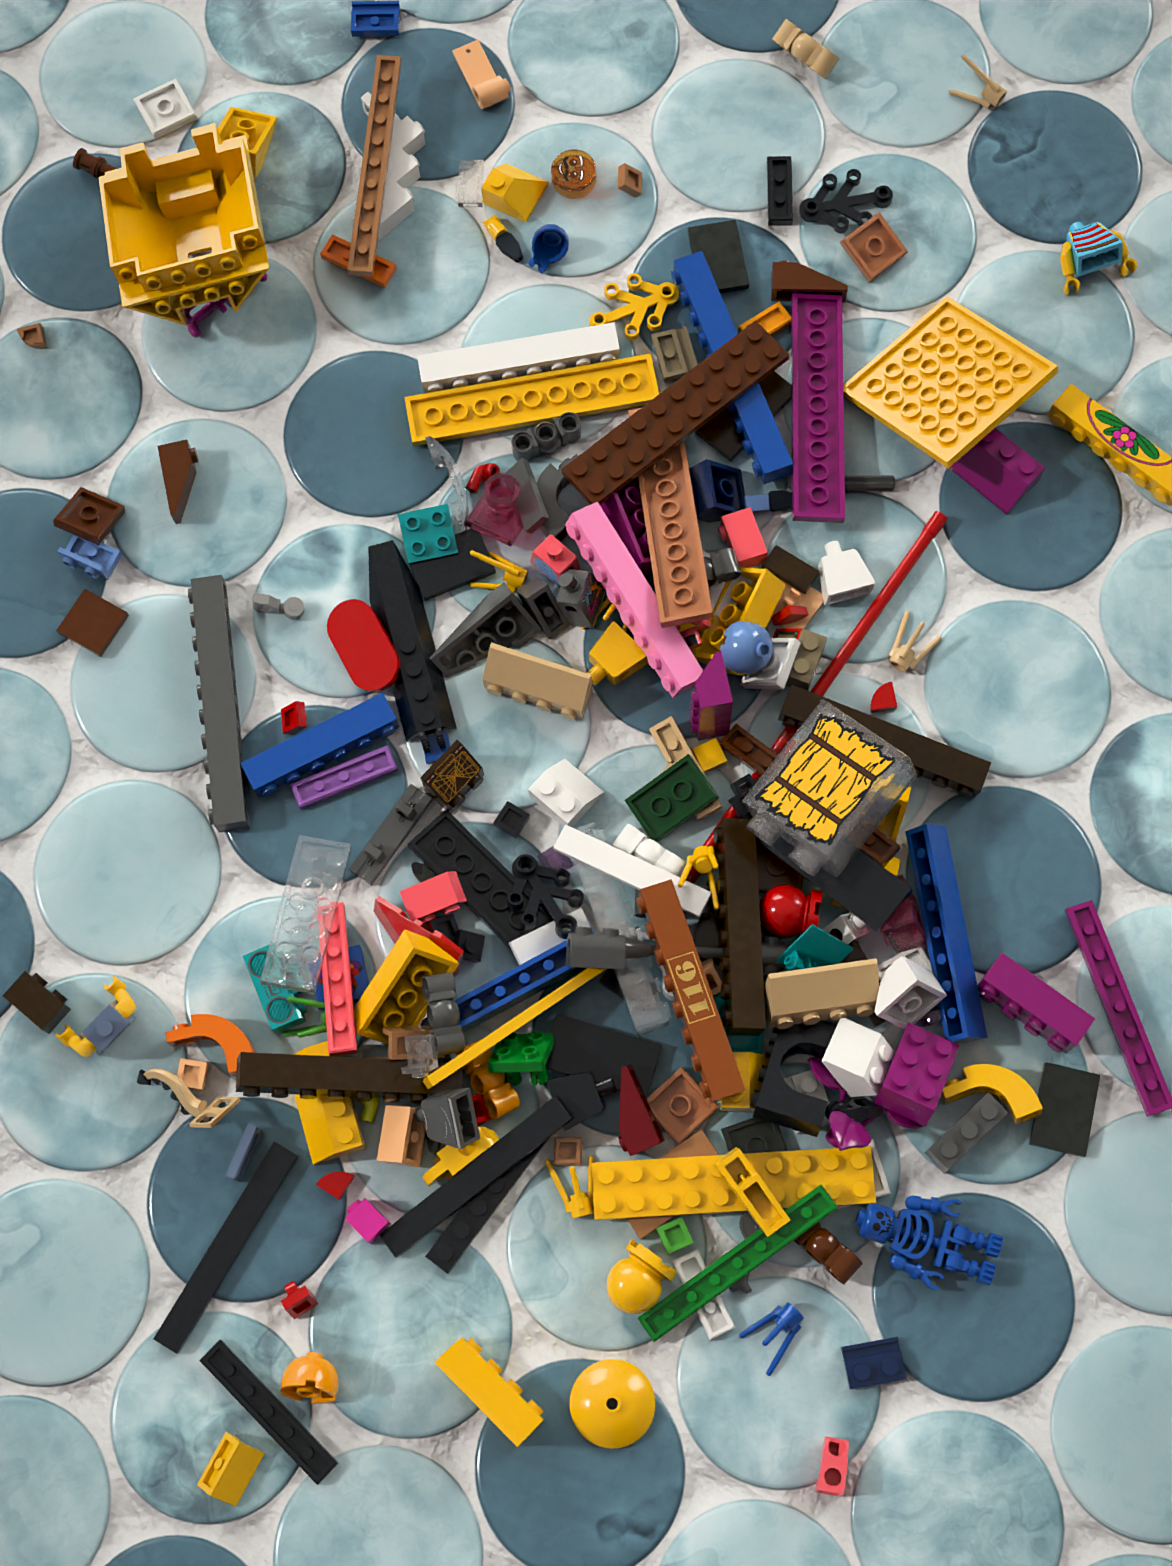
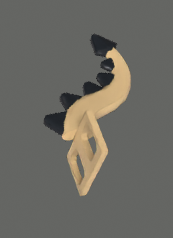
M156 1068L147 1071L141 1069L137 1077V1083L140 1085H151L152 1079L156 1085H159L160 1081H162L164 1090L172 1089L171 1098L181 1103L182 1114H191L194 1118L189 1123L190 1127L212 1128L241 1101L239 1097H218L207 1107L206 1101L197 1099L178 1076L164 1069ZM222 1102H230L225 1107H217ZM209 1117H214L211 1121L205 1123L209 1120Z

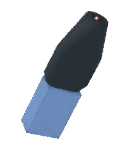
M777 490L770 491L768 494L744 496L745 509L750 507L752 511L770 510L772 512L787 510L792 507V492Z

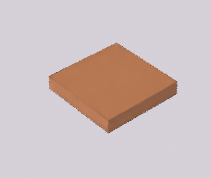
M880 212L839 242L868 282L908 253Z
M680 1067L647 1098L657 1123L677 1145L687 1139L719 1109L716 1103L711 1104L709 1098L705 1099L703 1097L700 1086L683 1067Z

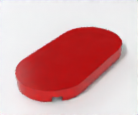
M350 599L338 604L328 617L327 633L350 678L356 686L365 691L382 692L388 689L398 677L397 673L401 662L378 616L368 604L361 600Z

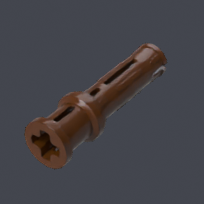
M83 148L77 151L73 160V167L75 169H83L91 173L94 178L104 176V172L118 169L108 164L105 158L88 154L87 150Z

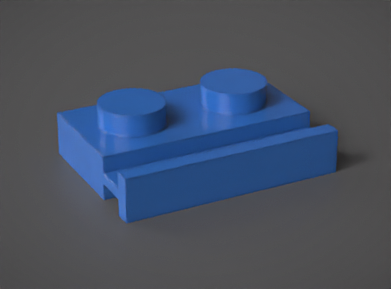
M352 1V37L399 36V1Z

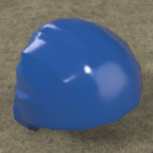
M546 224L535 232L532 238L533 257L528 262L530 267H534L537 264L539 272L543 274L547 270L548 264L560 261L566 255L569 238L565 230L555 224Z

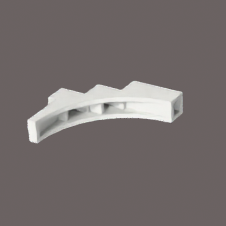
M367 92L361 97L364 112L369 116L371 94ZM396 113L378 241L415 211L414 196L408 187L420 178V164L413 155L426 145L425 130L422 125L417 121H412L408 116L401 120Z

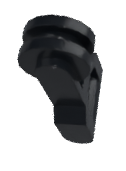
M859 1096L851 1098V1102H848L847 1105L839 1100L831 1101L826 1108L825 1116L829 1120V1116L833 1111H840L852 1119H869L880 1116L882 1108L866 1097Z

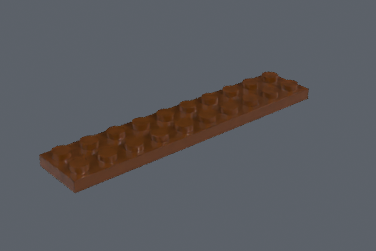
M754 321L561 469L563 476L590 505L596 502L601 505L788 361L790 354L757 321Z

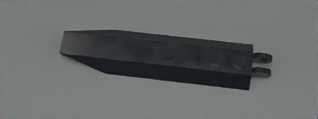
M393 540L368 546L369 600L371 608L378 616L401 662L400 669L398 668V677L392 685L406 742L418 735V737L420 736L424 753H428L431 747L426 734L436 732L438 746H440V749L446 748L442 733L443 728L456 729L457 727L442 671L430 659L436 649L419 586Z

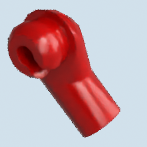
M495 463L477 466L465 488L472 493H477L482 482L492 480L499 475V466Z

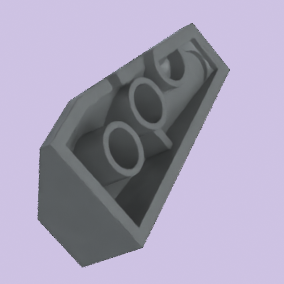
M503 582L476 606L432 654L430 659L448 677L474 666L477 661L487 658L491 643L507 648H517L542 628L516 595Z

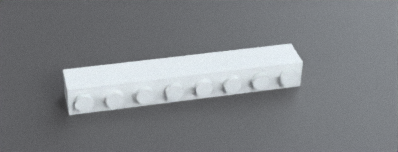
M615 322L418 355L417 358L424 393L617 360L620 359V348Z

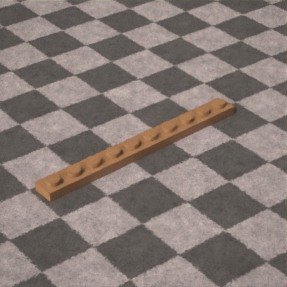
M377 55L347 268L348 275L373 277L402 65L401 56Z

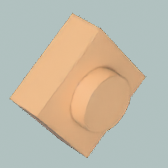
M180 1058L177 1076L189 1089L204 1091L209 1063Z

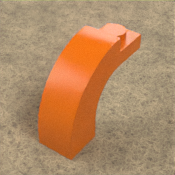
M190 1015L192 1026H189V1024H179L173 1026V1030L165 1032L167 1043L173 1047L201 1040H211L219 1043L226 1056L228 1073L233 1077L236 1076L237 1058L240 1052L256 1053L252 1042L242 1030L232 1022L216 1015Z

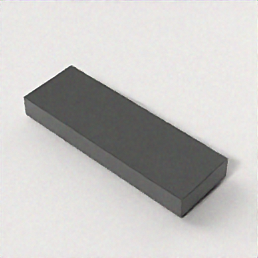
M521 458L505 475L525 532L532 534L549 517L528 460Z

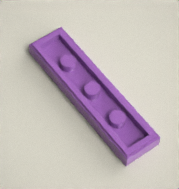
M387 745L291 783L290 786L301 810L398 771V768Z

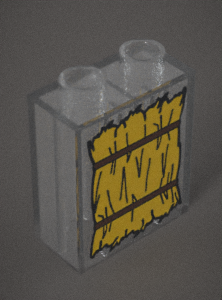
M822 699L742 800L753 817L746 827L770 846H773L776 840L781 837L795 847L788 857L809 875L815 877L823 867L832 875L838 877L917 777V773L909 756Z

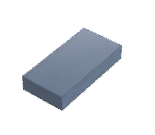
M249 1123L247 1124L225 1176L238 1182L241 1181L262 1133L261 1129Z

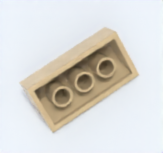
M491 643L483 675L484 688L489 693L497 696L505 694L511 696L512 700L522 704L530 702L536 704V707L543 711L561 712L563 717L568 719H583L593 692L591 674Z
M877 958L768 974L764 987L765 1016L768 1028L786 1029L793 1024L804 1023L805 1025H813L821 1020L831 1019L832 1021H839L840 1018L858 1015V1017H867L875 1013L879 991Z

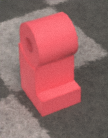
M825 1436L815 1492L839 1497L844 1495L848 1465V1440Z

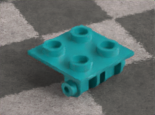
M448 504L398 514L408 564L458 554Z
M812 924L777 959V962L786 966L790 971L839 964L853 950V947Z

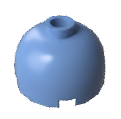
M738 621L726 629L723 636L727 637L725 644H721L720 651L722 652L723 661L727 669L736 673L753 674L762 670L769 663L773 651L772 638L761 625L753 622Z

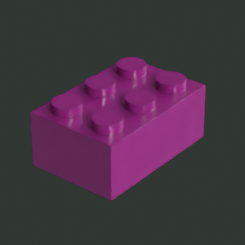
M908 1022L899 1039L874 1103L926 1127L936 1109L960 1045Z

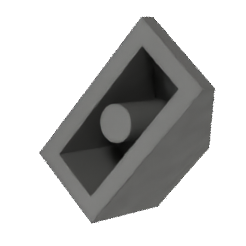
M535 576L515 590L525 608L542 628L541 630L548 639L553 638L570 626L569 621L559 608L549 585L539 577Z

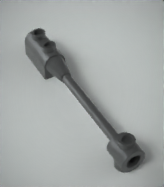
M575 927V933H568L565 964L569 967L625 969V959L655 956L654 950L657 947L648 942L619 935V929L602 928V934H594L590 927ZM763 936L761 941L763 975L778 973L785 968L784 965L777 962V959L786 951V945L784 942H779V937ZM696 947L699 958L720 959L723 956V948Z

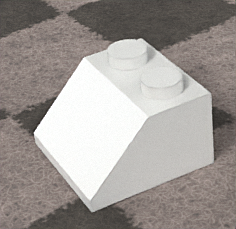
M566 759L545 770L528 789L530 798L563 827L566 824L572 828L604 794V791Z
M901 956L893 961L890 967L882 973L874 1012L877 1016L905 1029L908 1022L915 1024L945 998L947 994L932 971Z
M840 1018L822 1063L841 1087L847 1091L849 1097L878 1095L895 1051L882 1034L846 1018Z

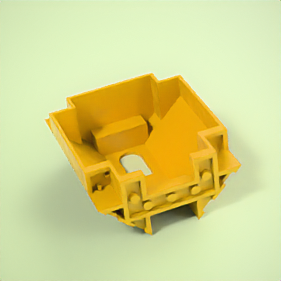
M215 123L191 130L197 148L151 160L144 143L121 148L122 168L104 172L105 175L99 177L110 268L119 283L121 303L124 308L187 326L185 308L228 297L236 313L269 269L247 137L243 135L222 141ZM212 249L210 254L189 259V255Z

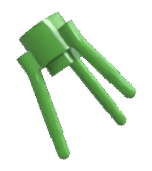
M291 996L287 998L289 1002L325 1009V1002ZM321 1012L322 1024L284 1031L282 1036L297 1035L301 1038L327 1032L325 1012Z

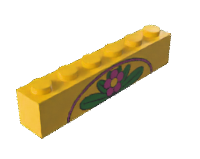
M1071 383L1052 404L1048 416L1053 423L1064 427L1077 441L1084 442L1092 448L1096 455L1104 457L1111 462L1116 470L1126 473L1133 479L1135 484L1153 493V496L1158 501L1171 506L1172 457Z

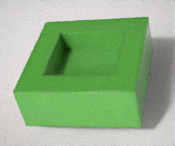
M682 1217L656 1228L668 1255L694 1244Z

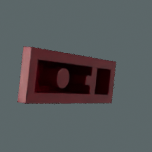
M632 1064L621 1068L619 1132L621 1136L618 1137L623 1151H628L630 1157L665 1141Z

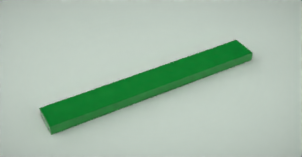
M820 1184L785 1210V1213L790 1218L788 1223L769 1237L760 1228L639 1316L638 1320L653 1342L657 1341L838 1208L822 1184Z

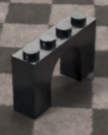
M821 1020L813 1025H805L804 1023L793 1024L786 1029L773 1027L772 1033L777 1035L775 1042L769 1040L765 1057L770 1059L768 1066L762 1065L757 1081L762 1082L760 1091L755 1089L750 1105L754 1106L755 1109L752 1117L811 1136H818L828 1101L792 1089L783 1079L780 1065L785 1059L796 1054H808L823 1058L837 1027L836 1024Z

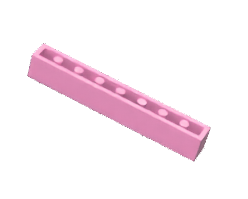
M593 503L573 512L565 524L568 535L575 540L580 549L581 556L588 561L593 569L596 580L603 585L609 601L615 604L622 622L629 627L634 635L636 644L642 648L647 656L649 665L659 675L663 688L670 693L672 698L694 688L695 682L703 672V669L676 626L661 627L656 594L599 503Z

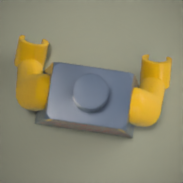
M112 976L114 979L113 983L110 986L105 984L104 989L115 996L116 1000L110 1003L83 1030L80 1037L69 1025H64L66 1031L63 1034H55L64 1046L71 1047L83 1057H90L95 1052L100 1055L136 1019L133 1015L136 1010V1004L125 990L126 984L115 976Z

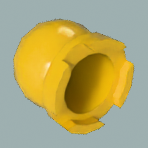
M631 1239L625 1248L630 1253L629 1257L619 1260L611 1268L607 1278L606 1291L610 1301L618 1310L627 1314H640L649 1310L657 1303L662 1292V1281L667 1279L671 1282L677 1271L673 1267H668L662 1263L660 1257Z

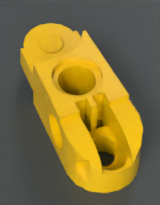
M478 1127L480 1139L463 1149L446 1145L436 1153L438 1156L433 1160L436 1165L422 1176L423 1180L428 1186H431L444 1176L447 1181L500 1140L494 1130Z

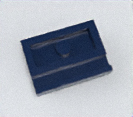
M898 1337L841 1347L849 1389L906 1379Z

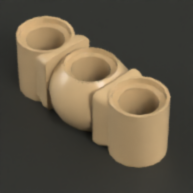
M785 19L772 38L774 42L824 79L827 78L840 59L788 19Z

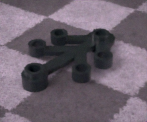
M851 169L847 172L846 181L833 200L823 202L829 191H833L837 186V177L834 174H826L823 177L822 186L814 198H807L801 202L799 214L806 222L811 223L820 220L833 227L835 232L842 234L848 230L849 220L847 218L856 222L860 227L865 223L861 220L862 218L869 220L873 217L868 211L860 213L851 207L873 203L878 208H886L892 202L893 192L888 186L882 185L877 187L874 192L847 197L854 186L859 185L861 180L860 171ZM851 176H856L857 179H856V180H852L850 177H851ZM826 181H832L833 184H827ZM836 211L843 216L835 218L827 212ZM838 223H843V224H845V226H844V227H840V226H838L837 224H838Z
M528 854L518 856L512 864V872L517 878L512 892L507 897L508 907L518 910L523 906L524 897L522 893L528 881L533 890L526 912L521 916L522 928L532 930L536 927V914L541 901L556 923V934L562 939H567L569 932L575 933L577 921L573 916L564 915L552 897L567 900L571 907L577 908L583 904V892L579 889L569 890L563 888L570 882V873L567 870H555L539 866L535 858ZM527 867L529 870H522L521 868ZM564 876L566 879L559 880L558 877ZM539 877L554 880L556 886L542 883ZM577 896V897H579L580 899H579V900H572L571 897ZM514 898H517V899H519L520 901L517 902V903H514V902H512L511 900L514 899ZM525 919H532L533 922H532V923H527V922H525L524 920H525ZM569 928L570 931H563L561 929Z

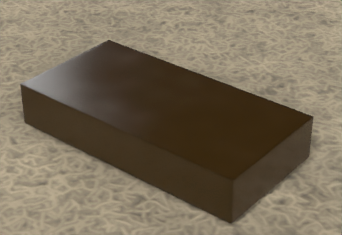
M777 545L762 564V569H768L777 578L804 594L809 590L820 572Z

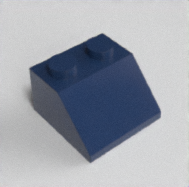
M708 459L689 468L698 520L717 522L721 521V516L745 509V492L741 469Z

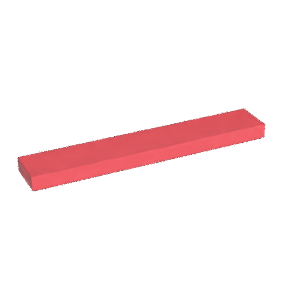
M344 902L317 906L329 1056L337 1057L356 1054L358 1050Z

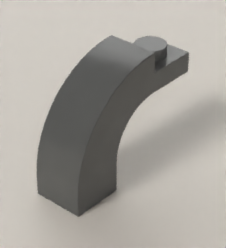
M577 454L571 459H565L559 465L558 470L550 463L541 473L536 483L549 517L540 526V529L546 538L551 534L560 542L568 536L565 524L569 516L560 508L557 500L561 491L570 484L563 476L561 469L578 457Z

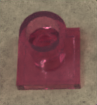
M499 473L492 475L485 482V492L466 519V526L511 547L524 527L516 506V501L520 494V484L513 476Z

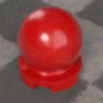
M776 885L767 891L760 900V922L769 934L779 938H792L800 933L802 935L812 924L818 927L820 916L818 912L822 902L823 891L812 888L811 893L806 896L797 887Z

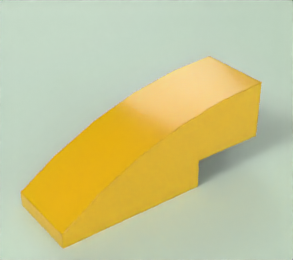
M735 1147L713 1163L767 1237L790 1221V1218L739 1148Z

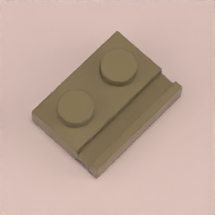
M686 326L678 330L671 329L651 334L652 344L664 383L680 379L698 365Z

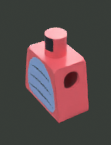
M551 534L533 551L530 563L559 589L561 586L558 580L563 573H566L568 569L581 570L576 555Z

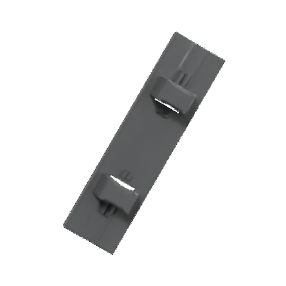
M410 784L350 866V872L372 886L433 801L432 797ZM402 812L407 817V819H405L398 813Z

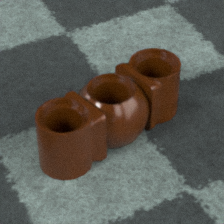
M819 1222L794 1240L801 1248H805L806 1252L813 1259L823 1265L843 1285L863 1264L835 1236L825 1228H822Z

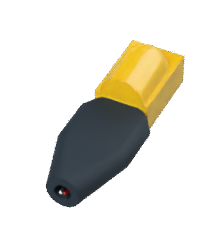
M493 215L483 222L485 229L495 240L501 252L513 261L520 262L523 259L519 243L512 233L507 231L498 217Z

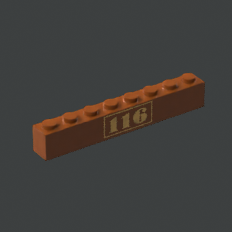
M670 879L642 888L639 891V898H636V903L640 914L645 913L648 924H645L648 938L655 941L657 949L654 950L657 964L664 967L666 976H663L666 990L673 993L675 1002L672 1003L673 1011L677 1019H682L684 1028L681 1029L683 1040L686 1045H691L694 1054L690 1056L692 1066L695 1072L700 1071L703 1082L699 1084L703 1097L705 1099L709 1098L712 1104L742 1094L745 1091V1087L673 881Z

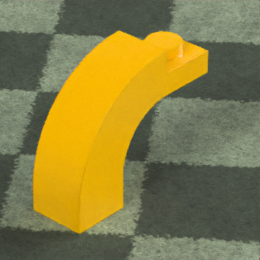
M976 1064L962 1068L964 1080L960 1081L959 1078H955L946 1082L941 1093L944 1104L947 1105L972 1094H987L989 1092L1005 1104L1015 1125L1041 1115L1043 1109L1034 1090L1022 1077L1007 1068L992 1064Z

